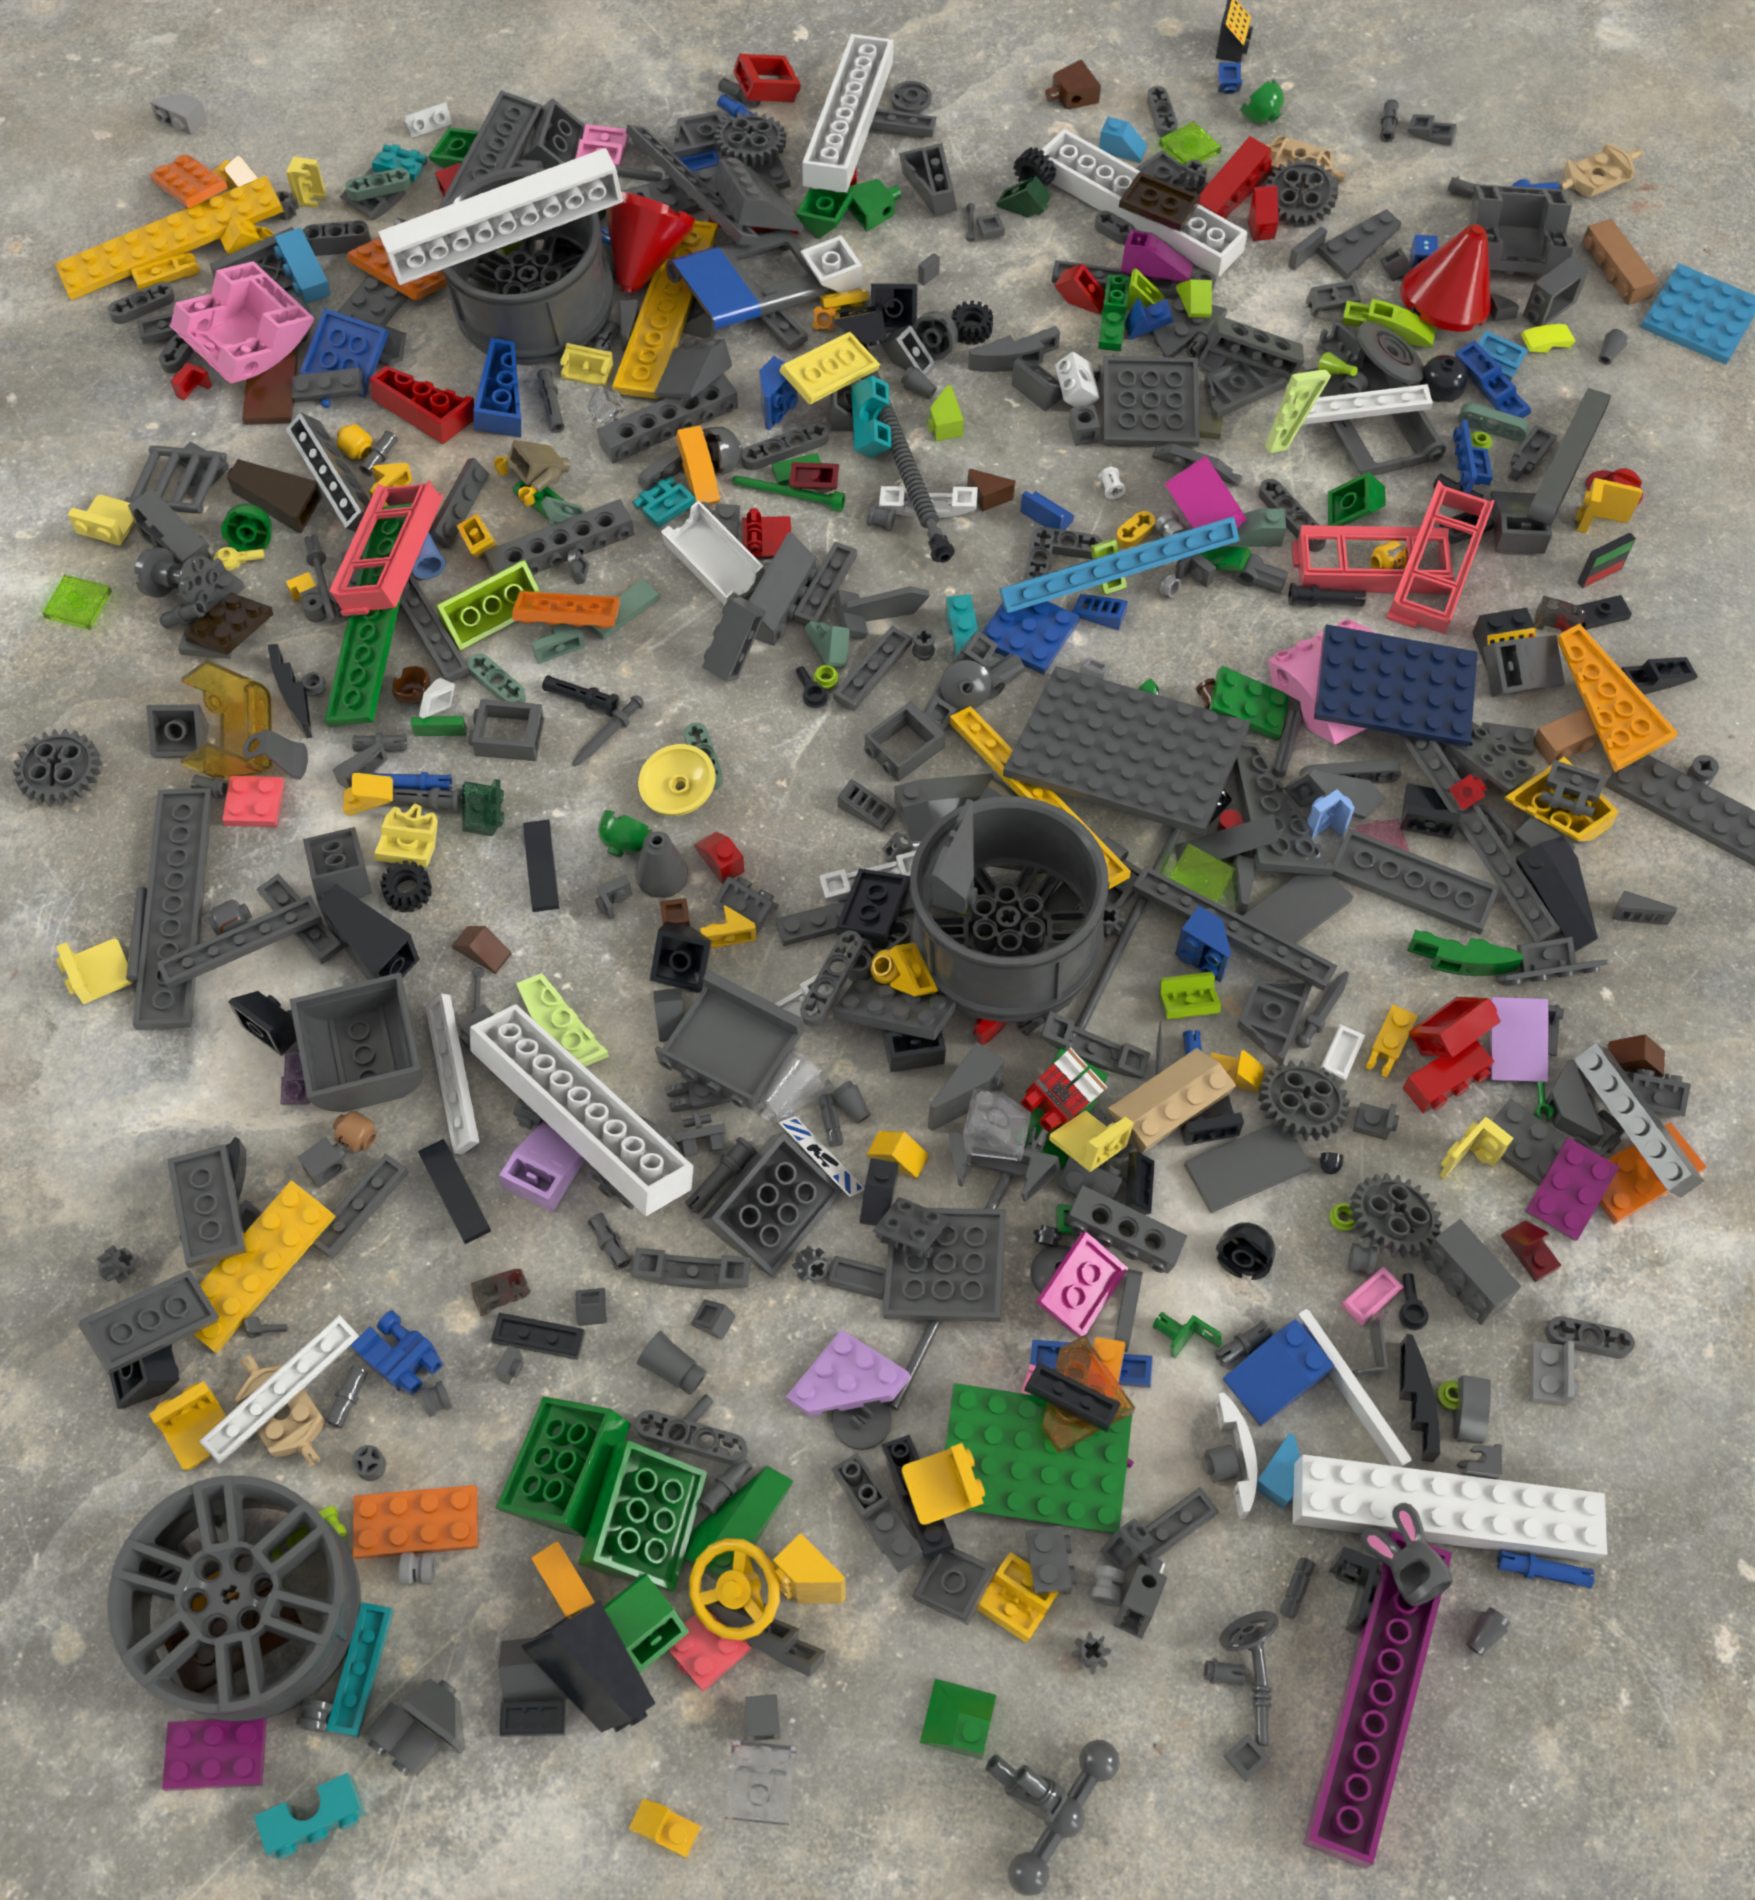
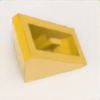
M879 1131L866 1153V1156L869 1158L899 1163L898 1172L917 1180L929 1158V1154L905 1131Z

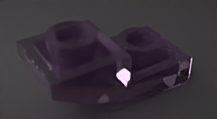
M285 1051L284 1077H281V1105L310 1104L307 1097L299 1051Z

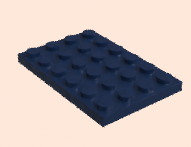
M1326 624L1323 629L1314 719L1468 747L1471 742L1478 652Z

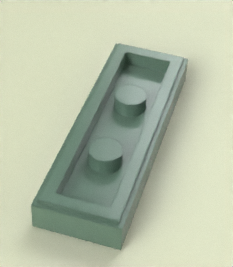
M643 579L619 596L620 608L614 627L598 628L596 625L587 626L602 640H605L660 599V593Z

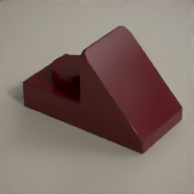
M791 462L789 486L792 489H815L818 493L836 490L838 487L839 464Z
M1525 1220L1502 1233L1501 1237L1536 1283L1557 1271L1562 1265L1544 1242L1549 1233Z

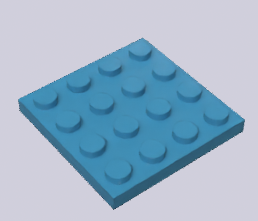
M1678 263L1644 318L1640 328L1723 364H1727L1755 317V295Z

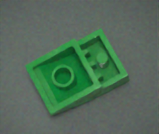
M449 127L428 156L429 160L444 169L458 163L462 164L479 131Z

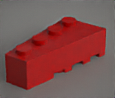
M1249 136L1199 194L1201 196L1199 205L1226 219L1232 211L1253 193L1255 187H1259L1268 179V176H1271V148Z
M385 366L370 377L373 401L441 444H445L474 421V398L459 397L453 390L446 389L443 391L435 388L434 383L426 380L425 382L416 381L414 376Z

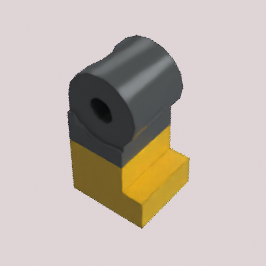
M309 572L285 581L293 601L301 599L303 610L309 621L317 623L326 618L322 596Z

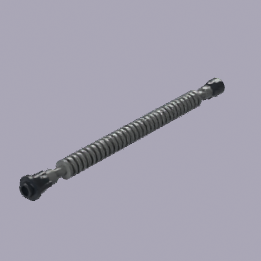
M860 342V343L866 348V350L870 353L867 344H866V343L863 344L862 342ZM875 371L861 378V381L870 376H874L879 379H881V377L879 376L878 371ZM889 399L890 405L884 407L879 412L877 420L891 426L892 448L890 452L920 525L928 529L927 535L930 540L928 544L931 549V558L935 562L945 563L954 555L955 549L949 543L947 536L943 535L941 529L936 525L939 517Z

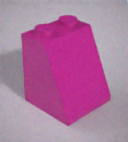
M1204 456L1164 483L1193 528L1230 516H1234L1236 527L1238 528L1247 520L1207 456Z

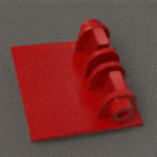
M751 508L747 513V517L742 518L743 546L755 558L774 557L787 533H791V516L761 517V513L757 508Z

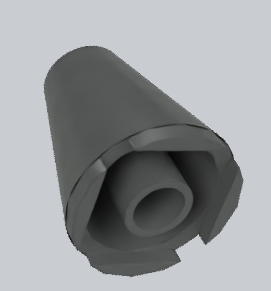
M656 831L646 836L635 871L636 881L640 889L651 897H656V895L665 896V898L671 897L679 893L686 885L688 866L666 833Z

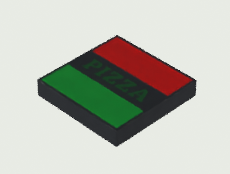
M1632 533L1623 535L1591 551L1577 583L1582 588H1585L1621 570L1636 540Z

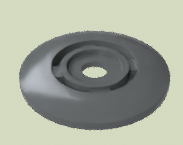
M1367 321L1359 326L1357 329L1358 341L1367 356L1381 370L1407 384H1417L1424 378V365L1420 357L1403 337L1390 328L1376 322ZM1388 349H1391L1395 355L1391 354Z

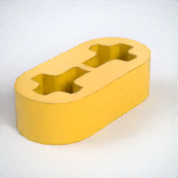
M1140 511L1118 528L1116 535L1117 545L1122 549H1127L1138 545L1154 530V515L1148 511Z

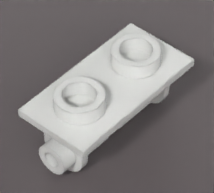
M446 102L406 115L404 120L411 138L453 124Z

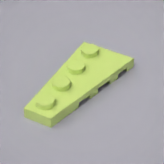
M1326 369L1292 374L1265 445L1269 453L1286 451L1331 377Z
M542 973L516 983L530 1017L583 1066L586 1067L609 1057L608 1051L603 1045H600L588 1027L584 1026L572 1008L568 1007L563 1001L562 996Z

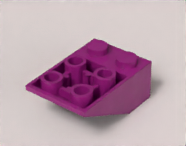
M1130 229L1124 247L1121 272H1126L1127 275L1131 276L1132 270L1136 268L1150 279H1170L1172 282L1179 284L1190 280L1194 263L1155 234Z

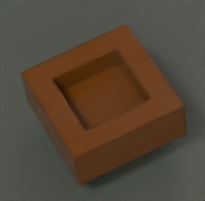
M687 898L660 901L663 924L669 921L690 926Z

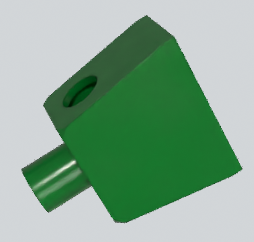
M879 179L849 186L848 191L854 192L855 196L848 209L866 232L870 231L894 215L895 200L901 198V191L897 185L886 188Z

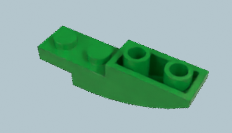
M1108 275L1098 349L1121 352L1131 277L1121 275Z
M1416 929L1407 949L1408 952L1433 959L1431 969L1466 976H1494L1515 972L1524 954L1518 953L1512 948L1499 947L1483 939L1470 938L1466 946L1456 940H1447L1434 936L1431 932Z

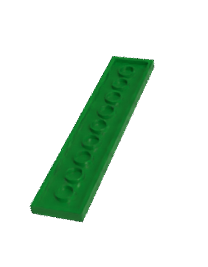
M413 503L383 507L382 510L411 507ZM407 516L377 519L365 545L362 560L389 557ZM384 567L359 569L356 586L377 585ZM401 596L396 608L370 610L368 614L348 616L324 722L329 727L374 722Z

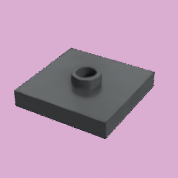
M954 1548V1550L932 1558L912 1597L914 1600L968 1625L996 1572V1568Z

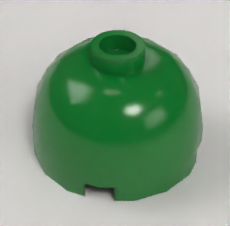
M1272 79L1271 83L1269 81L1266 82L1249 97L1251 102L1248 105L1244 102L1240 108L1243 115L1252 123L1264 124L1268 121L1273 123L1281 116L1280 110L1285 100L1283 91L1279 84Z
M253 504L237 505L227 512L222 522L221 536L223 540L225 538L229 543L228 546L237 552L263 548L265 550L272 538V522L268 514L258 506Z
M604 810L598 825V836L601 842L608 847L607 852L619 858H622L623 854L633 855L639 853L642 850L646 836L652 833L653 830H648L647 825L622 814V817L616 818L613 817L614 811Z

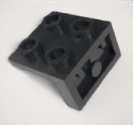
M1407 784L1400 829L1453 839L1460 823L1461 814L1449 811L1435 788Z
M1227 1095L1197 1117L1186 1122L1180 1130L1184 1144L1188 1146L1239 1136L1244 1120L1241 1112H1233L1229 1095Z
M1343 1546L1332 1560L1329 1572L1336 1574V1579L1344 1583H1358L1345 1630L1352 1632L1357 1625L1362 1626L1364 1619L1369 1618L1373 1601L1368 1599L1373 1589H1377L1382 1572L1377 1570L1380 1560Z

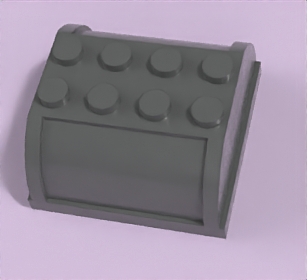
M401 972L289 999L309 1102L316 1107L328 1111L347 1112L403 1098L421 1084L423 1072Z

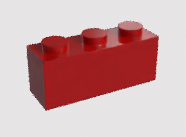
M1476 1040L1453 1058L1439 1057L1408 1076L1403 1089L1423 1114L1430 1109L1436 1111L1444 1106L1448 1101L1447 1099L1452 1095L1459 1097L1469 1089L1468 1085L1476 1081L1479 1084L1487 1079L1491 1074L1489 1070L1495 1061Z

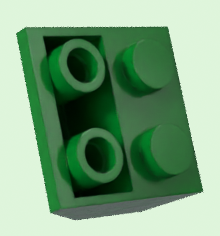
M646 1573L603 1606L639 1673L689 1633V1630L676 1611Z

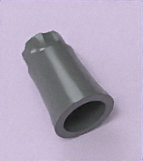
M662 1330L650 1340L637 1361V1365L655 1373L677 1389L681 1388L689 1395L695 1392L707 1373L705 1369L697 1365V1361L675 1345Z

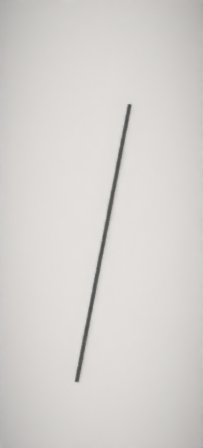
M1172 827L1152 868L1153 870L1162 874L1183 830ZM1141 895L1138 896L1075 1024L1076 1027L1083 1030L1086 1029L1149 899ZM1001 1174L985 1209L998 1208L1014 1175ZM929 1320L905 1369L909 1372L911 1378L894 1400L889 1401L888 1406L891 1409L899 1410L941 1325V1320Z

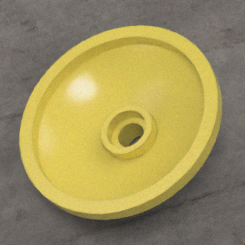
M675 744L664 747L655 752L643 765L638 780L640 795L645 804L658 814L665 816L688 814L702 806L710 797L715 786V768L708 755L695 746ZM681 786H685L684 789L678 790Z

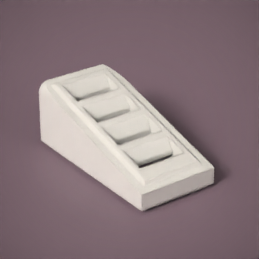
M442 678L436 679L423 694L419 717L426 718L450 708L455 684Z

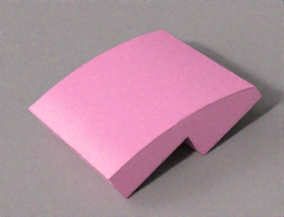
M585 124L583 138L579 141L576 159L606 148L614 165L620 166L629 140V136L625 133L626 129Z

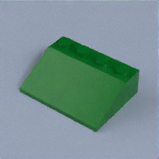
M543 1396L496 1505V1509L562 1533L585 1538L612 1447L624 1442L631 1423L613 1409Z
M629 1440L613 1445L578 1564L606 1575L633 1582L646 1573L657 1588L675 1591L707 1471Z

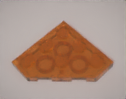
M1085 1335L1060 1348L1055 1366L1057 1372L1121 1403L1111 1425L1134 1412L1135 1406ZM1047 1403L1042 1430L1058 1453L1101 1431L1091 1424Z

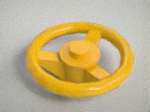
M725 1538L710 1544L695 1561L689 1582V1597L694 1612L709 1631L723 1639L744 1641L759 1635L773 1621L780 1603V1581L773 1573L775 1571L774 1564L761 1548L744 1539ZM727 1551H734L733 1570L724 1572L719 1577L716 1588L701 1592V1578L706 1565L716 1555ZM750 1557L754 1558L763 1569L768 1583V1601L765 1609L760 1596L761 1581L757 1573L753 1571ZM720 1601L729 1609L744 1607L754 1620V1623L742 1628L727 1627L716 1621L705 1605Z

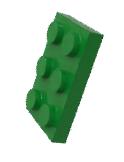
M1221 666L1217 670L1209 710L1220 715L1250 721V730L1277 740L1282 735L1289 695Z

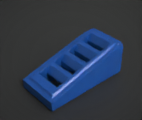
M1080 594L1072 613L1079 615L1081 619L1119 630L1127 612L1128 601ZM1084 603L1088 604L1086 610L1082 609ZM1093 606L1097 607L1096 611H1091Z

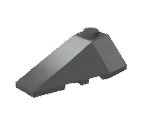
M970 799L966 800L957 818L955 831L951 830L948 845L943 846L932 873L933 905L963 914L966 913L969 904H974L978 891L974 887L973 800Z

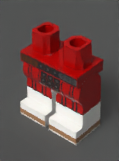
M1070 1048L1025 1091L1026 1095L1020 1104L1029 1112H1032L1038 1106L1045 1113L1039 1120V1124L1043 1129L1050 1132L1066 1124L1108 1087L1091 1069L1070 1088L1066 1087L1088 1067L1075 1051Z

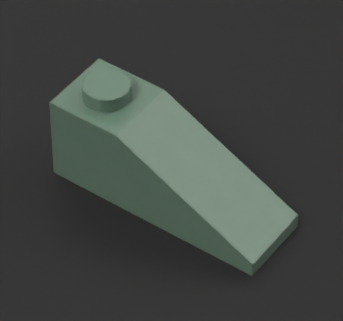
M1257 509L1244 513L1247 520L1237 528L1240 541L1224 545L1281 547L1286 531L1284 509Z

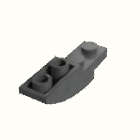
M1054 326L1014 341L1011 335L986 345L976 347L969 351L968 368L972 371L980 372L1012 371L1016 358L1036 364L1043 363V354L1059 348L1060 331Z
M858 1453L832 1468L836 1479L859 1518L897 1573H900L924 1557L922 1549L890 1504L889 1498Z

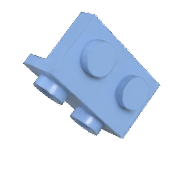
M1338 789L1325 798L1321 796L1316 799L1311 806V814L1307 818L1310 837L1312 839L1329 827H1332L1339 836L1346 834L1355 809L1352 801L1347 796H1343Z

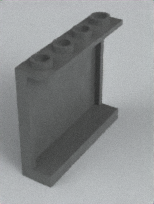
M708 970L703 977L704 988L663 1048L656 1046L655 1052L658 1063L667 1070L675 1069L681 1072L682 1076L692 1083L700 1082L705 1085L708 1091L715 1095L722 1094L728 1097L730 1102L739 1108L745 1106L753 1110L805 1031L803 1018Z

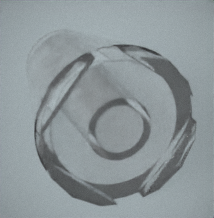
M794 1047L789 1051L759 1100L757 1106L760 1110L757 1114L768 1125L772 1121L777 1125L779 1124L778 1122L785 1120L828 1092L833 1087V1084L829 1079L825 1080L821 1076L823 1072L800 1051L798 1053Z

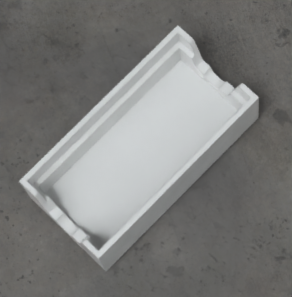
M699 500L691 506L690 516L682 527H677L674 530L668 525L661 531L665 545L724 605L730 599L745 598L756 589L765 573L764 566Z

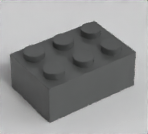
M1461 1219L1435 1237L1422 1257L1428 1271L1440 1278L1444 1283L1446 1291L1452 1297H1456L1464 1305L1467 1315L1473 1320H1477L1480 1325L1506 1307L1521 1288L1517 1280Z

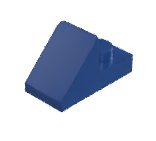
M1138 298L1125 319L1130 340L1174 322L1167 299L1145 308L1140 298Z

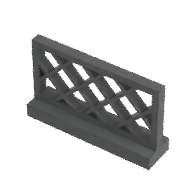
M290 227L210 263L213 278H215L216 270L254 261L263 271L275 273L273 280L285 291L292 290V278L285 284L278 282L280 274L286 276L284 269H282V265H284L283 260H280L278 268L266 264L273 259H277L273 248L277 246L275 236L292 231L294 228Z

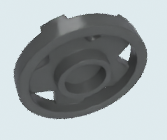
M901 82L891 92V102L897 111L920 114L931 104V91L921 82Z

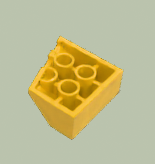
M1565 757L1559 760L1560 762L1572 765ZM1552 765L1504 798L1507 802L1576 841H1592L1612 827L1619 813L1601 793L1597 803L1586 800L1585 805L1595 808L1592 818L1582 814L1579 817L1573 815V811L1561 807L1555 809L1549 807V803L1540 801L1543 791L1552 794L1555 789L1545 786ZM1564 792L1562 794V797L1577 802L1578 797Z

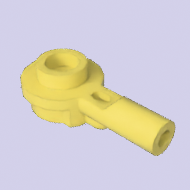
M224 547L215 553L214 560L219 558L223 562L225 569L230 571L239 567L240 563L265 559L264 549L237 552L231 547Z

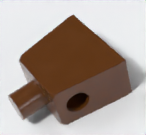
M1081 59L1055 72L1052 87L1045 90V95L1048 102L1059 100L1065 109H1073L1099 103L1101 85Z

